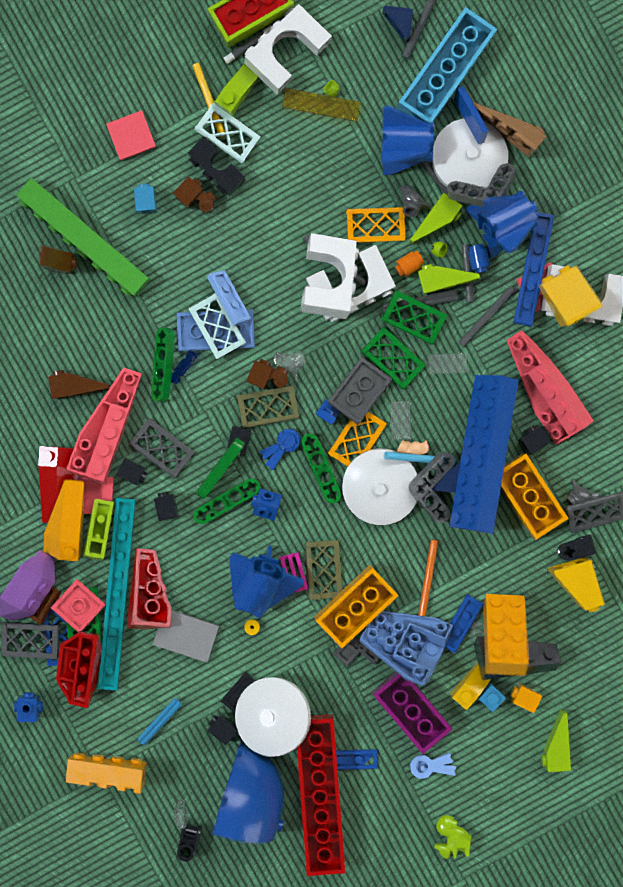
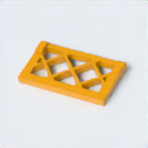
M403 207L347 209L348 240L357 241V243L405 241V214L403 213ZM375 213L383 214L377 223L368 215ZM399 213V219L394 222L387 214ZM353 214L364 215L357 224L353 221ZM384 217L393 223L387 232L378 226ZM365 218H368L374 224L368 233L359 226ZM396 226L399 229V235L389 236L388 233ZM375 227L384 233L383 236H369L368 234ZM358 228L365 236L353 237V231Z
M368 411L365 415L366 422L359 423V425L367 424L369 435L358 437L356 430L358 425L349 420L329 450V456H333L346 466H349L351 462L348 455L361 454L370 450L387 423ZM371 422L379 425L374 434H371L369 423ZM354 426L356 438L345 440L344 437L347 432ZM370 437L364 450H361L359 439ZM357 440L359 451L348 453L345 442ZM340 443H344L346 454L340 455L335 452Z

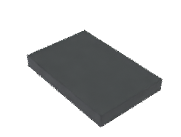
M361 357L327 403L356 425H359L392 379Z

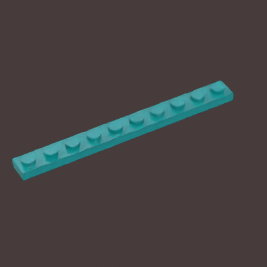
M116 498L98 689L118 690L136 499Z

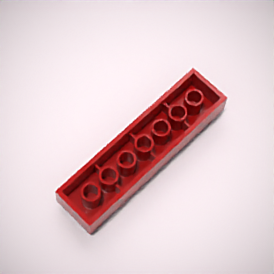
M333 714L311 716L308 733L303 742L297 747L307 876L345 873Z

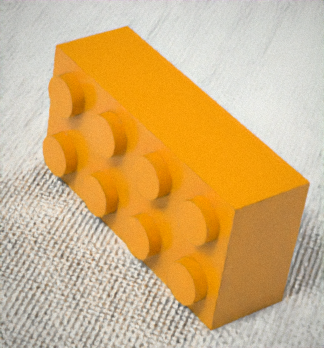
M526 453L519 455L504 465L500 489L533 539H538L568 519Z
M369 565L319 611L314 618L329 636L343 648L395 600L398 594Z
M486 594L483 605L486 674L525 676L528 667L525 596Z

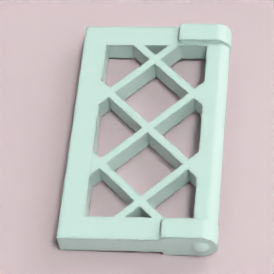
M214 103L194 129L241 164L260 138L259 135ZM216 112L223 119L212 120V114ZM224 122L225 132L215 134L213 124ZM227 122L239 130L228 132ZM211 124L212 134L203 129L204 125ZM242 133H245L252 140L249 143H244ZM240 134L241 144L231 145L229 135ZM226 135L228 145L226 146L216 137ZM242 147L243 153L240 156L232 148Z
M216 293L189 308L216 359L245 345L246 341L237 326L232 325ZM217 300L221 311L210 309L211 303ZM201 308L207 310L204 321L200 319L196 312ZM209 310L220 313L217 325L206 322ZM222 314L227 318L230 328L219 325ZM205 323L216 326L213 338L210 337L206 330ZM218 327L229 330L226 341L215 338ZM231 331H234L239 341L235 343L228 342ZM214 341L225 343L224 349L218 351Z

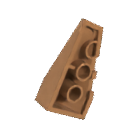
M474 103L482 120L496 128L502 137L528 158L546 138L544 131L538 126L534 127L530 123Z

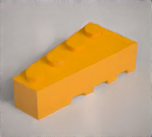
M74 753L68 758L66 782L86 786L97 783L96 786L99 788L116 786L119 791L134 789V793L141 794L145 785L147 762H143L140 758L123 760V757L113 756L110 759L104 758L103 755L87 757L84 753Z

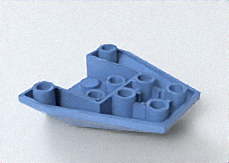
M382 611L367 625L360 638V642L402 677L418 685L425 686L429 682L444 652L453 625L433 617Z

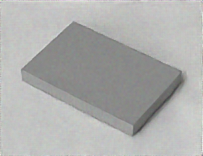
M171 610L170 628L158 629L153 645L208 662L220 625Z

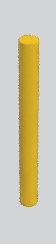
M196 63L192 67L209 109L214 100L199 63ZM214 112L212 119L220 120V116ZM222 122L214 123L218 133L225 132Z

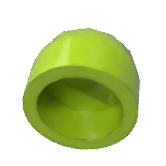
M330 80L325 85L323 92L330 97H335L338 95L337 92H340V86L334 80Z
M435 242L433 244L434 249H431V252L434 256L443 258L447 252V244Z

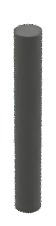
M469 244L462 245L464 271L472 273L468 256ZM465 283L466 302H474L473 283Z

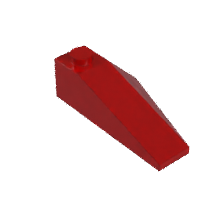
M40 446L38 466L42 523L49 522L65 479L78 480L79 475L66 470L74 448Z
M136 548L127 628L160 629L170 628L171 605L166 595L167 590L163 584L156 550Z

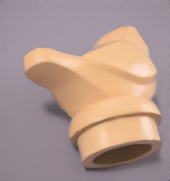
M402 440L397 452L424 455L429 451V445L427 441L423 443L417 441L410 443L408 440L407 442Z

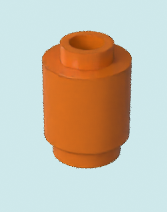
M411 251L396 261L397 266H395V269L400 276L408 277L422 268L421 265L424 264V260L418 251Z

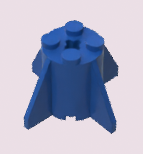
M383 106L381 159L383 175H392L421 162L433 161L434 122H424L392 106Z
M519 191L512 196L490 197L483 201L484 207L470 205L466 208V211L477 221L479 230L483 228L485 232L482 236L487 242L490 259L497 256L503 249L509 254L515 251L530 230L538 226L535 213L538 211V208L533 201L530 202L523 191Z
M270 545L265 554H259L258 557L254 555L250 559L232 552L229 559L232 593L235 602L234 607L239 611L251 613L258 618L262 617L269 608L300 589L304 579L286 573L284 566L281 569L278 566L279 561L271 557L272 546Z

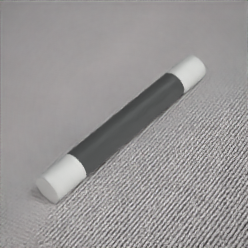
M268 26L223 58L224 61L229 64L245 53L251 46L258 44L259 38L264 33L268 34L272 30V26Z

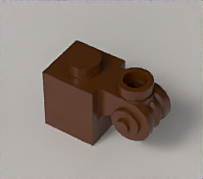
M189 176L173 192L174 197L187 209L195 202H199V208L203 213L212 212L214 202L217 200L211 192L205 193L201 189L203 185L196 178L192 180Z
M260 359L259 362L255 360L246 382L265 389L267 382L270 379H274L275 385L282 388L288 384L287 373L289 370L279 366L277 369L270 367L271 363Z

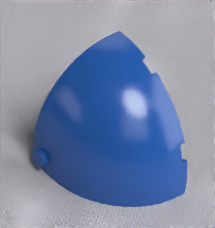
M241 741L220 804L213 834L250 843L271 842L275 839L277 831L281 832L284 823L283 820H280L284 805L283 782L277 767L268 756L253 751L244 741Z

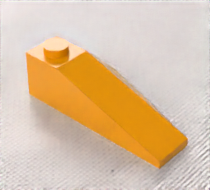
M65 479L45 529L44 552L58 560L79 561L81 557L85 481Z

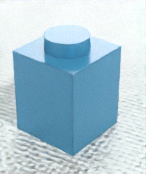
M140 184L138 188H134L136 212L138 214L157 212L154 187L150 186V184Z
M489 682L478 699L494 712L506 697Z

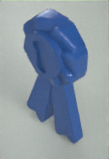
M284 429L278 434L276 444L260 451L263 454V459L273 454L265 464L270 466L271 470L276 467L285 451L293 452L300 446L301 437L295 429Z

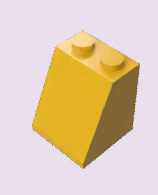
M567 265L558 270L560 274L554 277L551 274L543 278V283L538 285L559 326H569L603 307L577 266L570 267Z
M582 557L548 567L549 573L579 607L589 612L600 610V606L604 605L592 560Z

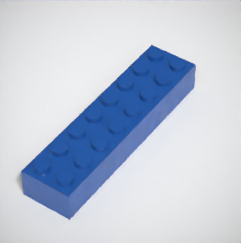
M475 375L450 527L493 534L518 380L502 375Z

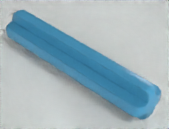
M174 698L139 736L138 741L142 745H146L181 707L182 703L177 698Z

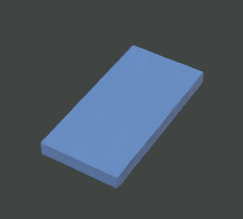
M247 309L251 317L249 322L236 325L246 341L245 345L237 349L255 348L253 309ZM206 311L197 312L200 319L204 321ZM209 311L206 322L217 325L220 313ZM191 312L177 313L178 351L211 350ZM222 314L219 325L230 328L227 318ZM205 323L206 330L210 337L213 338L216 326ZM218 327L215 338L226 341L229 330ZM231 331L228 342L235 343L239 341L234 331ZM214 341L218 350L224 349L225 343Z

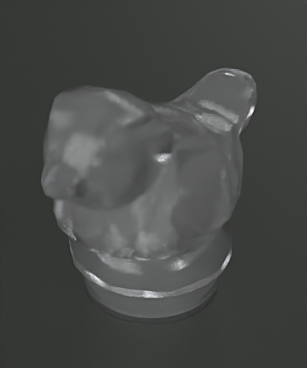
M300 350L292 354L288 352L279 354L276 352L274 356L275 364L291 372L295 382H297L298 369L303 368L307 364Z

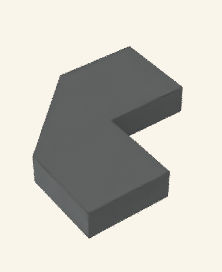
M353 638L343 648L338 646L333 652V655L346 666L359 653L366 657L373 665L380 659L360 642V638Z

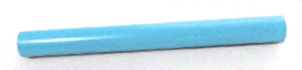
M384 452V459L429 463L435 457Z

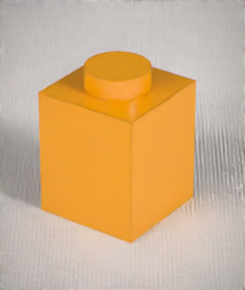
M519 683L517 687H513L510 697H512L511 701L514 704L535 713L542 695Z

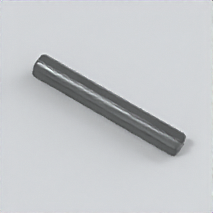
M450 290L414 299L430 306L457 300L458 295L456 290ZM397 301V307L407 305L408 301ZM388 304L383 305V312H385ZM412 305V309L420 308L416 305ZM410 307L400 309L399 312L410 310Z

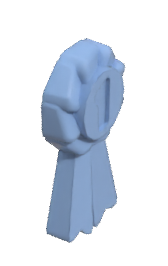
M450 753L432 760L424 754L418 755L410 763L411 773L419 779L428 778L432 772L455 776L454 770L456 766L444 765L453 762L450 758Z

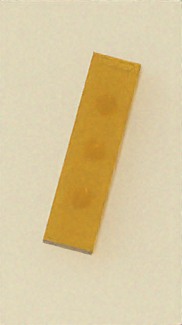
M286 88L282 108L357 122L361 102Z

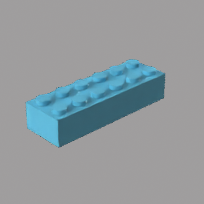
M465 7L403 95L397 108L424 122H434L490 43L497 29Z

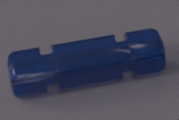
M192 350L188 351L185 355L186 358H183L174 369L175 372H172L171 382L173 384L179 382L180 377H183L192 365V361L194 362L197 359L198 355Z

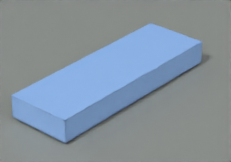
M222 270L209 274L207 278L232 325L236 326L249 322L251 317L226 271Z

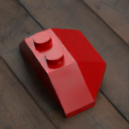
M78 632L60 644L56 681L70 705L88 708L98 680L102 651L99 635Z

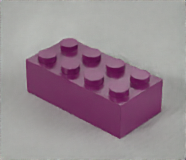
M396 671L372 691L373 696L422 754L452 730L451 725L414 682L405 679Z

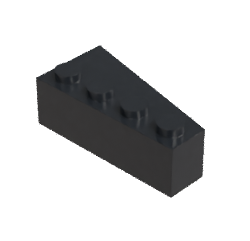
M477 636L474 648L482 680L519 676L486 674L484 636ZM527 641L528 667L526 674L556 671L561 663L557 644Z

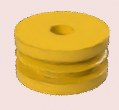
M249 619L245 623L244 629L247 634L255 635L260 629V624L255 619Z

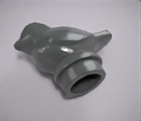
M410 185L399 188L402 193L403 213L406 216L416 217L421 209L430 210L431 205L426 203Z
M574 478L571 480L573 492L569 493V496L566 497L569 505L600 498L598 493L579 486Z

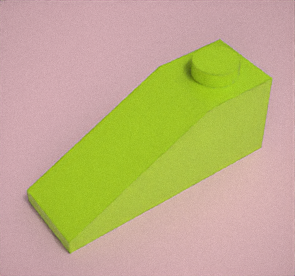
M244 63L215 100V104L233 117L259 77Z
M443 193L409 243L414 244L450 225L452 220L456 222L462 214L460 211L462 205L457 201L451 200L447 194Z
M433 264L422 266V270L418 271L425 295L481 279L477 273L440 266L433 267Z
M94 499L82 558L98 561L104 559L114 502Z
M565 710L559 711L544 747V755H541L542 767H545L547 772L571 771L568 715Z

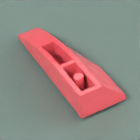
M522 330L506 340L533 410L542 425L549 432L555 445L581 431L594 421L562 373Z
M126 368L122 369L79 433L66 470L86 479L106 484L132 409L142 373Z

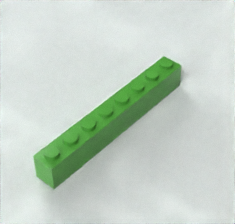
M30 178L16 196L20 198L19 203L27 210L29 207L35 211L33 215L41 222L45 219L50 224L48 228L56 235L60 232L64 236L62 240L70 247L74 244L79 249L77 253L85 260L87 257L94 262L91 265L99 272L102 269L107 272L106 278L114 284L116 282L123 286L121 290L130 297L132 294L137 297L149 283L150 279L35 180Z

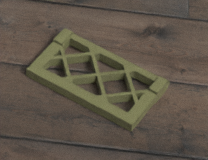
M294 386L237 395L243 429L299 419L300 417ZM289 392L290 398L285 402L278 397V394ZM263 396H274L269 405L259 400ZM254 398L255 401L249 409L244 406V400ZM275 398L285 403L280 413L270 408ZM257 401L267 407L261 416L251 411ZM287 405L292 408V415H281ZM268 409L278 415L275 418H262ZM249 412L258 417V421L247 422Z
M339 540L305 542L309 600L336 597L342 591ZM328 546H334L333 558L324 551ZM317 547L321 551L312 559L311 548ZM322 552L331 559L324 568L315 561ZM332 561L335 562L336 575L334 577L325 570ZM313 563L322 569L315 578L312 572ZM324 571L332 578L325 587L317 581ZM335 580L337 592H330L327 588ZM314 582H317L323 588L320 593H314Z

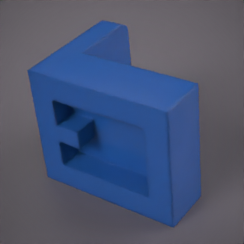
M326 399L316 415L332 425L340 412L327 403L328 399Z

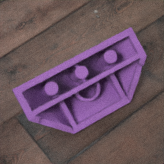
M39 550L35 556L29 558L19 567L0 596V617L15 621L35 614L55 583V557Z

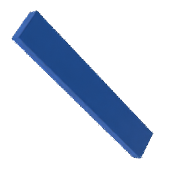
M535 212L538 226L532 228L513 321V324L532 327L540 291L538 285L542 281L555 216Z

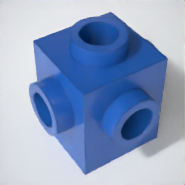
M260 488L258 496L254 495L251 506L254 507L253 515L275 521L282 495Z
M25 692L15 700L14 712H17V722H37L40 719V713L43 711V701H40V695H35L34 692Z

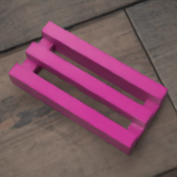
M299 553L281 556L282 568L284 566L286 573H288L285 559H288L292 575L294 576L297 575L292 558L296 557L301 578L304 579V583L295 592L307 590L308 586Z

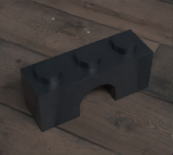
M203 136L188 151L190 157L188 160L194 167L197 168L199 166L204 171L202 174L207 180H213L217 184L216 188L223 195L226 193L230 197L246 181L245 177L232 164L224 170L215 169L212 166V161L219 154L218 150Z

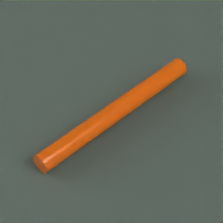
M431 540L418 613L420 616H426L438 546L437 540Z

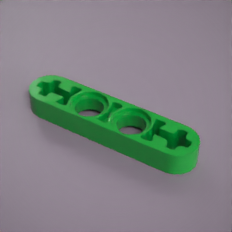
M166 327L159 328L156 333L151 397L156 402H166L170 396L175 333L171 328ZM163 351H165L166 354L164 360L162 359ZM163 370V371H164V376H163V378L161 379L160 374H161V371Z
M306 434L303 436L301 443L323 496L327 502L336 503L341 498V491L316 435ZM309 436L316 441L313 443L314 448L319 447L320 451H315L310 455L308 451H311V448L304 443ZM315 454L322 455V464H313L312 457ZM322 472H328L331 476L330 480L326 483L322 482L319 478ZM334 482L335 486H331L334 492H338L335 500L327 497L329 490L328 488L324 490L323 486Z
M235 438L200 485L196 495L202 499L206 498L239 454L245 442Z
M254 478L247 479L200 506L193 513L194 520L199 524H205L256 495L261 487L260 482ZM248 482L256 483V491L249 490L246 492L248 496L244 497V493L239 487L243 486V489L249 486ZM232 491L240 493L241 498L238 502H233L230 499ZM220 500L224 503L222 511L214 509L213 504L215 501ZM210 505V509L215 515L211 516V513L205 516L206 520L198 519V511L205 512L209 510L206 506Z

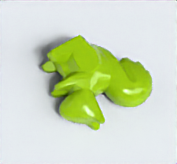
M449 815L441 816L436 823L438 833L447 837V843H436L434 848L445 859L450 857L451 852H453V856L456 859L458 851H463L465 856L469 857L472 835H469L464 828L457 826L458 822Z

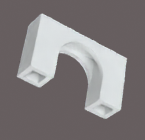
M299 4L295 8L289 9L285 13V18L282 21H276L271 27L272 30L268 34L264 33L259 38V43L255 47L251 46L244 54V63L277 95L291 82L292 75L274 58L272 52L274 44L282 38L293 37L302 41L317 56L330 44L332 38Z
M311 233L307 245L306 259L326 262L335 266L341 274L342 284L335 289L329 290L306 286L302 294L301 312L346 319L349 313L353 312L354 301H351V297L354 295L356 284L353 283V277H356L357 266H354L359 254V249L356 248L357 241Z
M376 245L358 254L367 274L368 284L362 294L351 298V301H354L353 312L359 310L358 306L363 303L366 306L376 301L375 298L380 295L384 298L392 294V290L396 287ZM324 270L306 278L309 287L333 289ZM324 316L326 321L330 320L331 322L340 319L337 317Z
M548 265L547 276L552 274L554 277L560 274L558 270L565 266ZM604 275L599 299L603 307L583 317V322L595 323V320L602 321V325L607 326L620 323L623 309V276ZM543 296L541 311L546 312V316L555 317Z

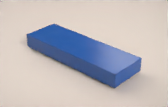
M463 86L458 87L453 100L478 145L485 142L489 130Z
M466 594L449 623L453 625L445 648L453 653H456L484 605Z
M377 749L336 750L337 770L378 769ZM374 755V764L365 765Z

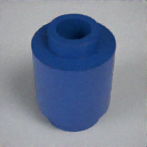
M484 244L469 247L468 256L472 271L476 270V273L488 271L487 267L491 265L487 248H484Z

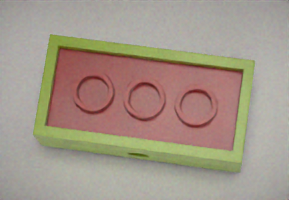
M221 0L207 9L225 44L230 48L285 16L289 9L294 8L293 0Z

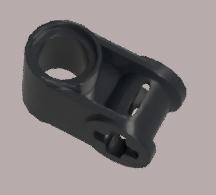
M591 534L562 543L557 549L558 556L568 561L597 553ZM567 549H571L568 555L564 554Z
M185 821L183 822L177 856L181 861L188 862L193 858L202 830L201 825L197 827L189 825ZM183 847L190 848L191 853L189 855H185L182 853L181 849Z

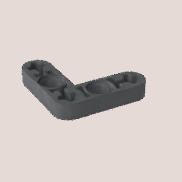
M509 163L500 165L487 188L453 181L447 185V195L454 201L484 207L483 201L494 197L493 194L495 197H502L507 194L516 176L515 167ZM497 184L504 185L502 188L495 187ZM471 193L479 194L476 197L469 196Z
M444 451L438 453L409 484L411 495L427 514L438 523H445L449 519L450 511L432 488L453 467L455 462L453 455ZM434 469L435 476L429 479L428 473ZM429 496H432L433 502L431 505L427 506L426 499ZM437 508L438 510H440L442 516L439 517V513L434 509Z

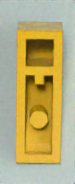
M477 662L452 690L450 695L467 710L480 696L491 679L482 680Z

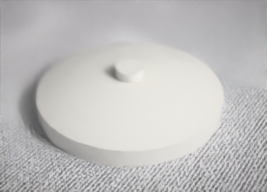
M464 119L450 123L439 133L434 142L432 166L437 178L444 186L447 187L453 181H460L488 187L498 167L508 163L506 142L496 128L484 121L489 131L485 142L479 145Z
M377 448L361 453L350 463L343 478L342 490L347 506L359 519L374 525L395 523L407 516L416 504V499L409 492V484L417 476V472L410 461L384 459L385 451L396 452L390 449Z
M270 677L257 680L243 691L237 702L235 722L238 733L250 749L261 755L280 756L293 751L303 742L310 727L311 713L308 701L303 692L286 679Z

